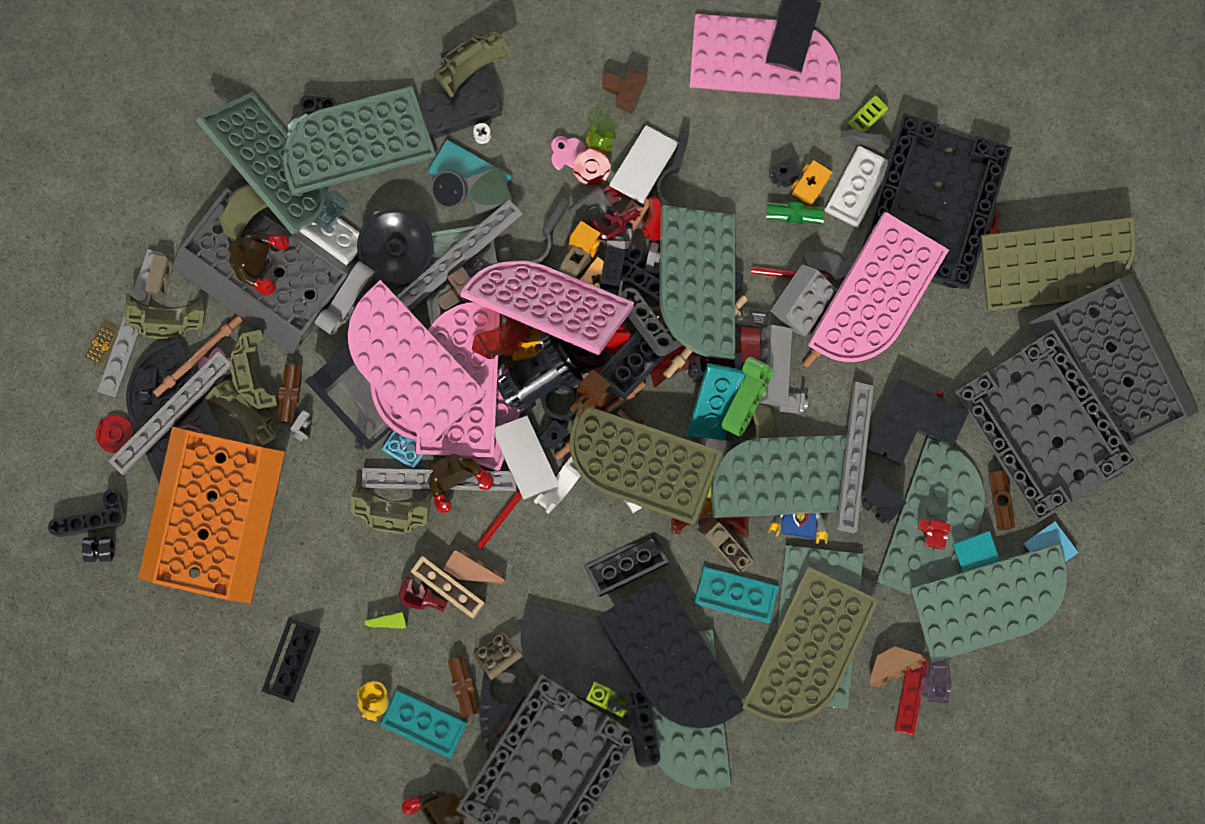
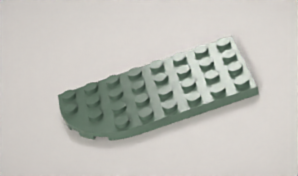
M413 87L325 108L302 119L290 133L283 153V170L291 196L435 158L436 153Z

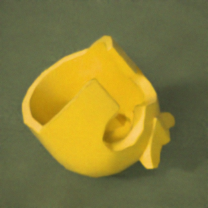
M372 681L364 684L357 692L358 707L363 713L362 717L376 722L377 717L384 714L389 706V696L386 688L380 682Z

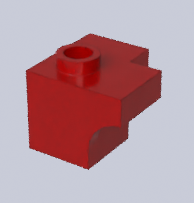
M922 519L918 521L917 529L922 531L925 537L924 546L939 550L945 549L951 524L934 519V521Z

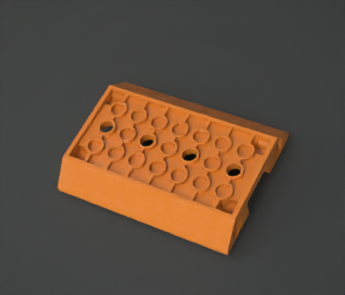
M172 427L138 578L163 586L251 604L285 452ZM220 452L226 455V461L222 464L216 460V456ZM212 490L218 495L217 500L214 502L208 499V493ZM203 528L209 532V537L206 540H202L199 537V532ZM193 567H198L200 570L198 578H194L190 574Z

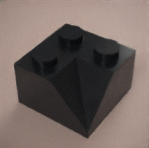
M878 477L861 495L863 508L867 511L871 509L876 514L874 517L882 524L884 522L889 524L907 503Z

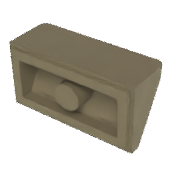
M154 255L145 291L165 297L173 269V260L165 256Z

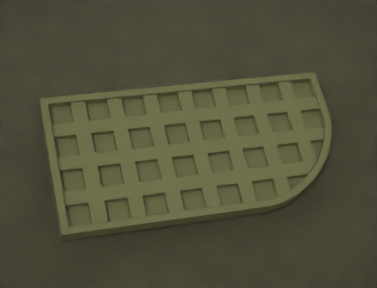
M1133 217L980 235L987 311L1074 301L1124 277L1131 266L1135 254Z

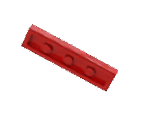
M924 657L926 661L922 662L923 665L915 670L909 669L905 673L895 726L896 732L915 734L929 658Z

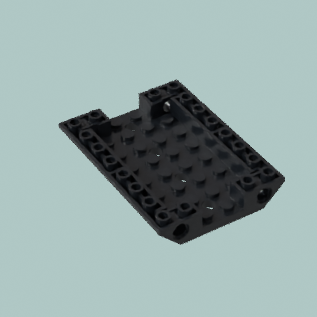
M903 114L862 248L882 214L887 212L949 250L930 282L949 288L970 289L981 253L980 235L987 233L1012 147L978 136L972 140L940 130V124ZM952 148L955 151V155L953 157L946 156L945 149ZM942 183L944 191L937 192L934 189V184ZM931 218L934 224L932 227H926L923 220Z

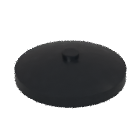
M387 209L370 217L363 225L357 241V253L360 262L376 272L374 279L377 281L381 280L389 285H402L417 279L430 265L434 252L433 237L426 223L416 214L404 209Z

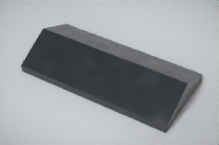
M783 0L766 64L802 73L821 7L820 2L816 0Z
M648 328L649 331H655L653 328ZM637 331L599 370L598 374L611 384L609 392L626 399L667 355L659 356L654 353L640 332ZM663 342L659 343L661 346H667Z
M652 533L584 567L599 597H602L670 563L655 534ZM653 539L654 543L591 572V568Z
M288 618L262 692L294 703L321 631L320 628ZM292 623L296 624L272 690H268Z

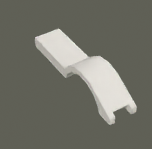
M572 456L556 476L559 485L540 493L534 500V503L536 505L539 503L543 506L548 514L562 501L581 477L574 465Z

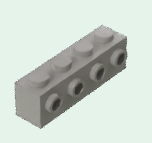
M770 325L763 328L761 333L762 349L760 351V359L774 371L771 381L759 403L781 406L788 403L792 328Z

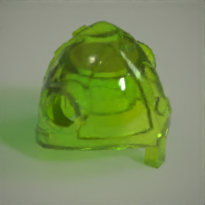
M592 125L591 131L585 133L584 144L587 145V148H596L604 153L611 152L614 140L616 139V133L609 130H596L597 127Z

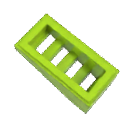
M875 95L847 124L852 129L866 132L888 111V107ZM875 104L881 111L878 112L872 105ZM868 109L875 115L874 118L867 112ZM862 114L870 121L869 123L861 117ZM856 120L864 126L863 129L855 122Z
M402 612L365 621V625L369 627L407 628L405 615Z

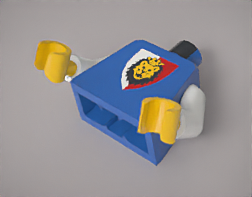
M821 513L774 515L768 529V534L771 530L776 531V537L781 533L809 539L816 538L817 544H819V539H824L825 544H827L828 534L826 533Z

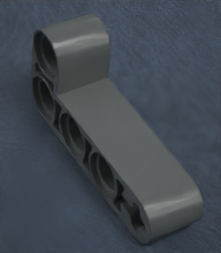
M628 288L624 290L622 298L634 303L628 317L654 353L659 356H665L683 345L674 337L669 328L665 329L636 289ZM637 313H643L645 316H638ZM648 328H654L656 331H649ZM663 342L667 346H661L659 343Z

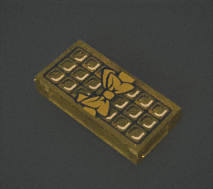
M101 324L84 358L102 366L117 338L118 331Z

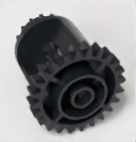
M546 332L540 335V351L514 368L507 366L504 368V373L498 377L497 388L505 402L513 410L519 409L523 411L527 407L532 409L536 406L535 401L561 383L569 384L570 387L576 388L583 381L581 372L578 370L577 360L563 341H559L557 337ZM548 366L550 367L549 370H547L546 372H544L543 374H541L540 376H538L526 385V381H528L530 378H532Z

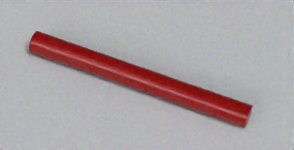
M752 266L751 274L793 278L797 271Z
M519 489L476 544L481 550L522 498Z

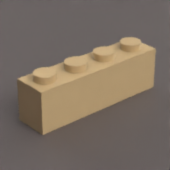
M423 556L410 571L473 620L485 606L482 600Z

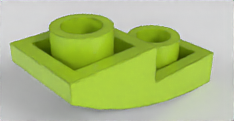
M594 682L586 700L620 717H624L626 711L614 712L610 710L608 698L617 692Z

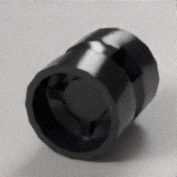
M84 537L82 541L83 561L96 562L99 559L101 562H112L114 553H110V548H114L113 538L100 537L97 540L96 537Z

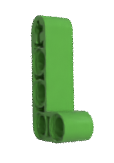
M753 357L747 358L743 366V372L746 376L722 422V429L737 436H742L773 376L774 370L768 364Z

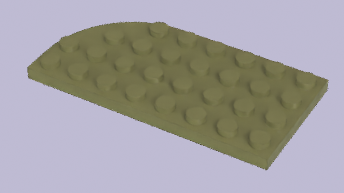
M588 407L579 418L575 417L570 434V451L574 465L582 478L593 488L614 498L694 526L697 525L722 459V451L598 409L593 410L591 407Z
M808 567L742 709L763 719L780 723L801 721L821 711L835 696L879 600Z

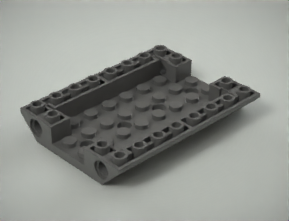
M240 177L226 187L182 244L172 268L256 329L262 330L263 334L294 355L316 326L315 321L319 314L325 309L334 295L339 292L358 261L353 258L345 265L300 231L292 235L273 211L266 207L249 220L240 238H244L245 235L252 232L268 235L284 234L288 237L289 247L287 249L280 250L270 245L260 279L263 280L271 279L275 283L276 289L273 294L264 296L256 289H253V286L240 281L235 274L234 268L229 264L231 253L228 248L236 239L225 236L224 231L221 234L214 233L215 226L221 225L219 217L221 212L225 211L229 197L238 188L248 183ZM279 268L285 270V274L281 278L275 276V271ZM309 290H313L316 293L315 297L311 300L305 298V293Z
M1131 274L1029 322L1037 340L1053 329L1055 330L1129 446L1199 411ZM1090 308L1097 310L1098 315L1096 318H1092L1089 315ZM1108 342L1113 343L1115 346L1113 353L1106 350ZM1125 377H1129L1132 380L1131 387L1124 386L1123 379ZM1142 412L1148 413V422L1141 420L1140 414Z
M1054 329L1023 348L1021 352L999 366L985 372L955 391L966 410L970 411L969 415L1037 522L1042 521L1138 462L1135 454ZM1014 372H1019L1022 375V379L1018 383H1014L1011 380V375ZM1039 404L1042 406L1043 411L1040 415L1032 413L1033 405ZM1055 437L1063 439L1062 447H1054L1052 441ZM1077 469L1084 472V478L1081 481L1076 480L1073 476L1074 471Z
M541 674L456 810L478 824H509V820L512 817H518L519 824H586L633 749L630 730ZM576 715L582 718V723L579 726L572 724V719ZM554 749L561 751V757L558 760H553L551 757ZM533 783L540 784V791L536 794L530 791V786Z

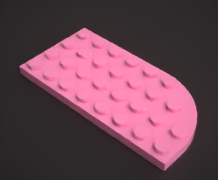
M695 14L690 88L839 99L841 71L834 49L815 30L813 31L802 73L765 63L777 20Z
M527 261L501 262L486 267L475 274L461 290V297L598 355L631 312L634 305L629 300L550 267Z
M381 280L359 301L351 316L348 329V343L353 361L363 376L425 443L430 446L486 392Z

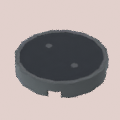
M446 170L434 177L431 192L437 204L444 208H453L465 201L468 194V186L460 173Z

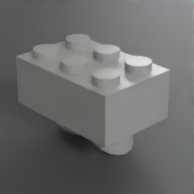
M802 264L771 309V312L787 328H792V332L806 337L837 290L818 270Z

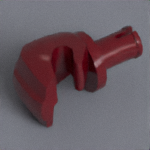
M635 205L622 213H617L615 209L613 211L615 216L606 213L605 217L611 221L609 225L601 223L597 218L590 221L591 227L600 232L599 239L606 241L626 230L625 223L640 217Z
M406 577L403 580L398 593L399 600L403 605L418 610H424L425 607L430 606L444 613L448 603L447 600L432 595V589L428 587L426 590L423 582L420 583V591L417 592L414 590L413 578Z

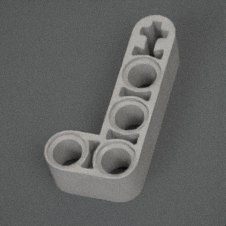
M359 261L350 272L328 309L323 310L319 314L315 324L330 335L337 334L339 327L347 321L376 272Z

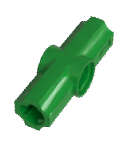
M790 202L788 204L768 203L766 220L786 221L788 224L795 222L798 225L803 223L823 224L824 207L804 206L803 203Z

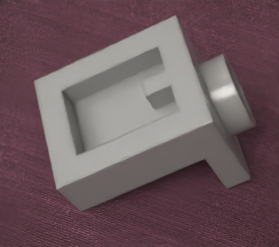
M626 229L614 236L613 240H607V247L628 249L632 246L633 230Z
M652 242L645 271H649L652 274H660L659 244Z
M789 393L788 403L781 405L779 412L803 414L804 410L808 408V398H805V393Z
M304 410L290 430L294 432L292 435L294 438L301 442L303 439L308 442L310 438L301 431L309 427L311 416Z

